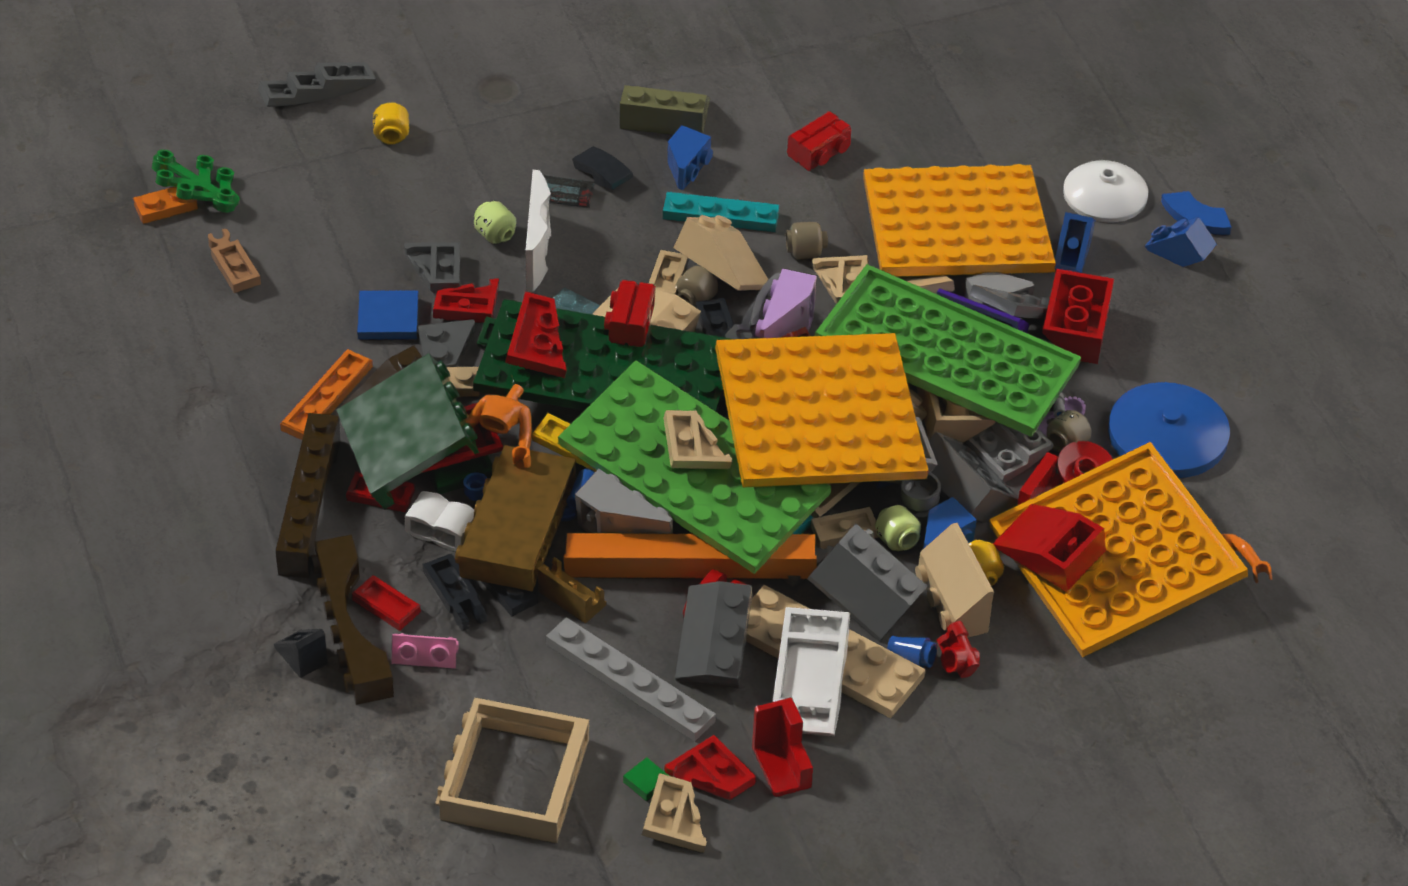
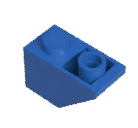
M683 125L668 141V165L678 189L684 190L690 181L693 182L697 178L700 169L704 165L709 164L713 155L711 136Z
M1197 217L1191 220L1181 219L1169 227H1166V225L1158 227L1151 233L1152 238L1147 242L1145 248L1151 253L1185 267L1204 261L1217 243L1201 219Z
M951 497L929 510L924 548L954 523H958L968 543L973 541L977 519L954 497Z

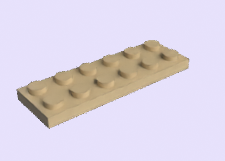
M763 585L752 598L746 642L779 659L786 607L810 608ZM849 629L847 657L843 671L841 692L891 719L925 678L926 669Z

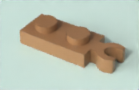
M222 229L223 238L221 239L214 238L212 233L208 234L212 258L233 293L261 284L260 275L238 240L231 242L230 233L227 229Z

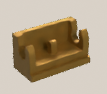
M554 557L551 570L544 564L538 569V592L586 624L606 606L607 601L604 600V590L596 586L595 592L563 572L561 561Z

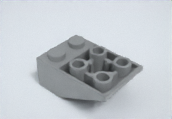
M598 469L575 494L578 526L588 533L673 534V519L664 508H656L647 502L640 492L636 490L631 491L625 487L619 478L613 474H606Z

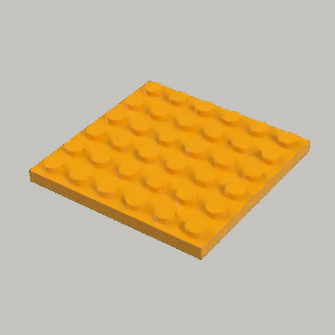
M961 165L958 167L931 166L929 168L902 167L895 169L877 167L874 169H864L863 180L880 270L896 277L973 275L991 272L1003 274L1055 272L1056 262L1031 165H986L977 167Z
M895 333L716 340L715 350L742 487L927 479L928 466Z
M1151 442L989 519L990 528L999 538L1031 504L1080 513L1104 528L1106 551L1067 592L1015 561L1082 658L1248 577V568Z

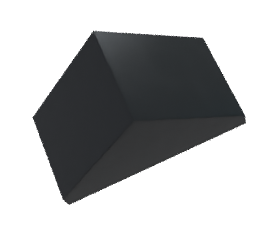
M300 629L274 643L275 649L300 678L328 664L326 637L323 629Z

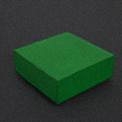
M646 757L623 775V783L645 801H648L653 797L659 773L668 774Z

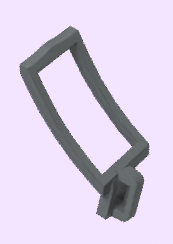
M780 273L774 274L763 285L755 301L744 315L741 324H735L725 334L726 338L757 339L754 329L757 326L761 306L770 296L772 282L774 279H779Z

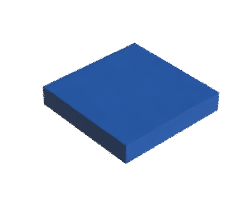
M418 290L359 291L358 339H417Z

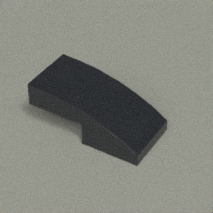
M594 146L572 158L575 169L592 174L595 184L612 190L633 178L632 171L621 161Z

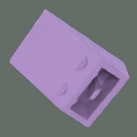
M782 269L779 279H774L770 291V297L772 298L765 301L763 308L764 319L758 320L755 337L780 338L803 327H807L809 331L814 318L817 276Z

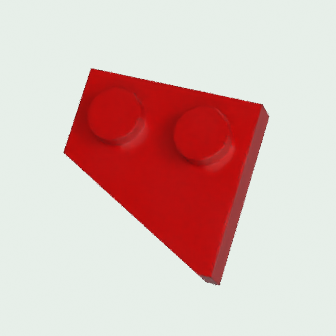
M489 279L488 286L474 288L473 283L461 285L458 288L438 290L433 306V318L461 321L474 319L476 323L484 322L486 316L493 318L499 290V279Z
M715 735L672 760L664 768V771L671 777L689 781L693 787L727 800L733 799L755 785L756 776Z

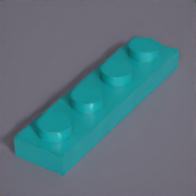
M667 192L663 207V219L685 222L687 217H700V215L716 217V215H720L729 219L732 222L731 226L734 228L776 232L779 205Z

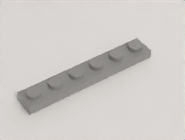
M567 617L546 635V645L693 741H696L715 723L716 714Z

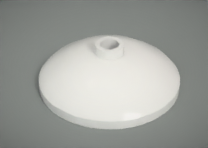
M1098 160L1082 164L1073 169L1067 175L1064 182L1063 193L1067 204L1079 215L1094 218L1098 222L1115 223L1129 220L1137 216L1145 208L1148 200V187L1144 179L1130 167L1114 161Z

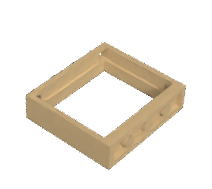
M474 698L470 712L463 715L462 735L457 734L455 737L453 761L448 760L446 763L444 787L439 786L437 789L438 796L435 805L440 807V820L557 843L589 742V720ZM482 727L568 744L545 815L458 798Z

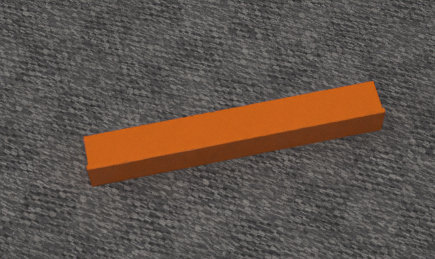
M567 533L564 568L565 573L571 577L705 578L712 569L726 574L727 578L788 579V575L800 576V579H807L817 568V555H815V534H792L765 564L753 574L695 534Z

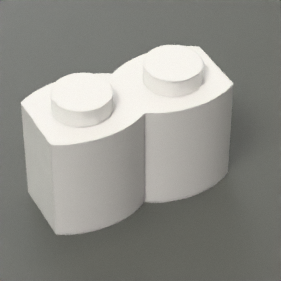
M422 491L405 515V531L417 539L433 541L444 549L456 552L458 545H463L465 541L464 534L467 523L473 522L474 509L465 503L449 502L438 493Z

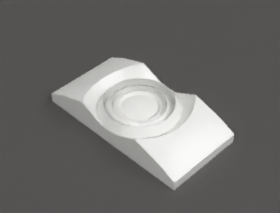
M533 170L526 239V292H534L548 271L545 256L548 250V239L551 237L549 198L551 193L540 170Z
M790 607L785 609L773 702L792 697L803 720L802 734L835 735L841 704L843 671L848 649L849 612Z

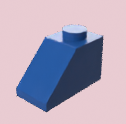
M1065 212L1055 256V269L1082 273L1096 219Z

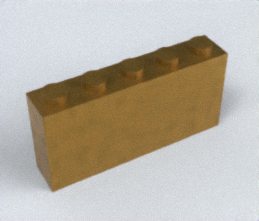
M504 445L500 457L496 456L494 459L491 478H486L483 498L482 500H477L475 504L473 522L467 523L464 534L465 541L463 545L459 544L457 547L455 563L459 564L460 577L533 592L538 579V569L544 564L567 506L566 499L570 495L576 480V459L530 450L531 467L525 468L523 460L513 464L512 450L515 447Z

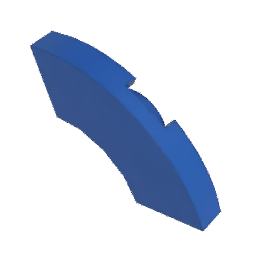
M1190 191L1162 194L1161 202L1166 211L1175 220L1179 221L1184 218L1191 220L1199 217L1210 234H1231L1232 227L1224 208L1204 205L1194 199Z

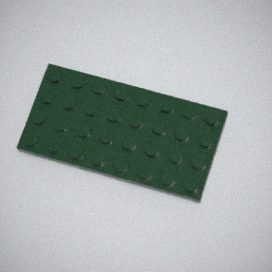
M503 299L473 382V391L504 397L507 396L513 385L518 384L524 389L523 394L519 398L521 400L585 411L633 362L638 361L704 405L718 412L724 390L715 350L716 340L732 339L649 325L643 347L630 346L628 343L624 345L610 342L609 330L604 329V316L556 308L559 338L563 346V362L566 364L565 378L505 363L522 302Z

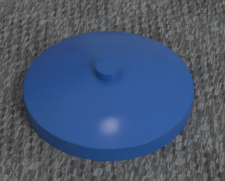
M1157 382L1135 387L1116 401L1110 413L1108 434L1110 442L1119 456L1151 442L1178 478H1187L1208 471L1223 458L1228 446L1230 426L1222 408L1205 393L1182 384Z

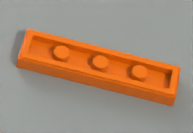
M347 349L280 423L281 431L302 440L308 414L331 415L373 368L372 359Z

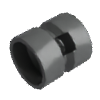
M928 472L927 479L901 480L899 505L906 507L921 524V529L927 527L929 510L939 505L941 483L938 477Z

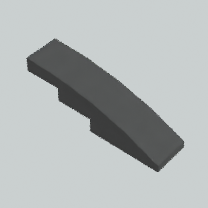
M367 62L316 63L314 72H288L286 81H260L258 91L267 107L297 105L321 101L375 84L376 78Z

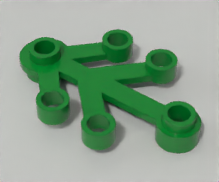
M158 150L157 154L153 156L152 169L157 172L156 183L163 187H177L176 196L178 198L212 201L213 208L220 212H232L239 204L240 197L231 189L234 177L232 169L226 167L218 168L216 181L220 183V186L217 188L211 184L210 171H212L214 159L211 156L199 155L197 157L196 168L199 170V176L177 163L173 152L169 150ZM174 173L182 178L174 177Z

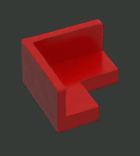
M792 697L754 708L752 749L775 797L812 788L813 766L802 744L803 720Z

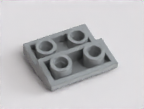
M996 421L994 425L966 442L1004 483L1030 468L1053 448V443L1038 428L1033 436L1030 437Z

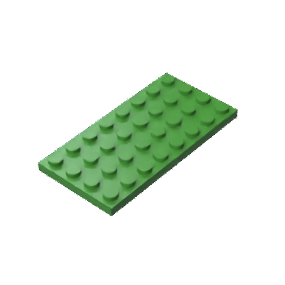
M866 264L815 332V336L895 333L908 383L1030 437L1033 436L1078 368L1081 356Z
M638 361L633 362L558 436V444L595 469H600L606 474L615 475L625 487L631 491L636 490L640 492L647 502L656 508H664L671 515L673 521L753 574L765 564L776 550L831 494V486L828 484L742 487L730 421ZM665 411H697L703 419L705 427L711 430L718 439L716 445L722 453L731 456L732 464L730 469L671 468L663 418Z

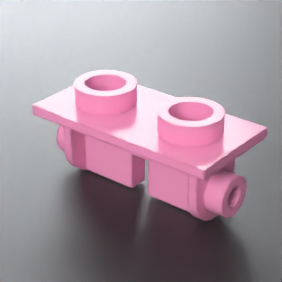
M405 633L392 634V664L456 669V653H458L459 641L453 637L405 635Z

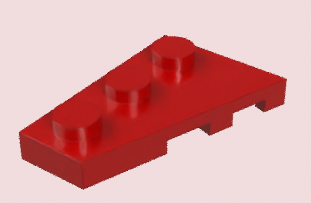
M525 291L505 363L565 378L566 364L563 362V346L559 338V323L555 299Z

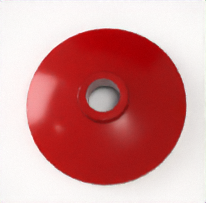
M1072 442L1061 450L1058 456L1057 470L1065 483L1084 474L1081 471L1086 473L1113 460L1107 450L1093 442Z

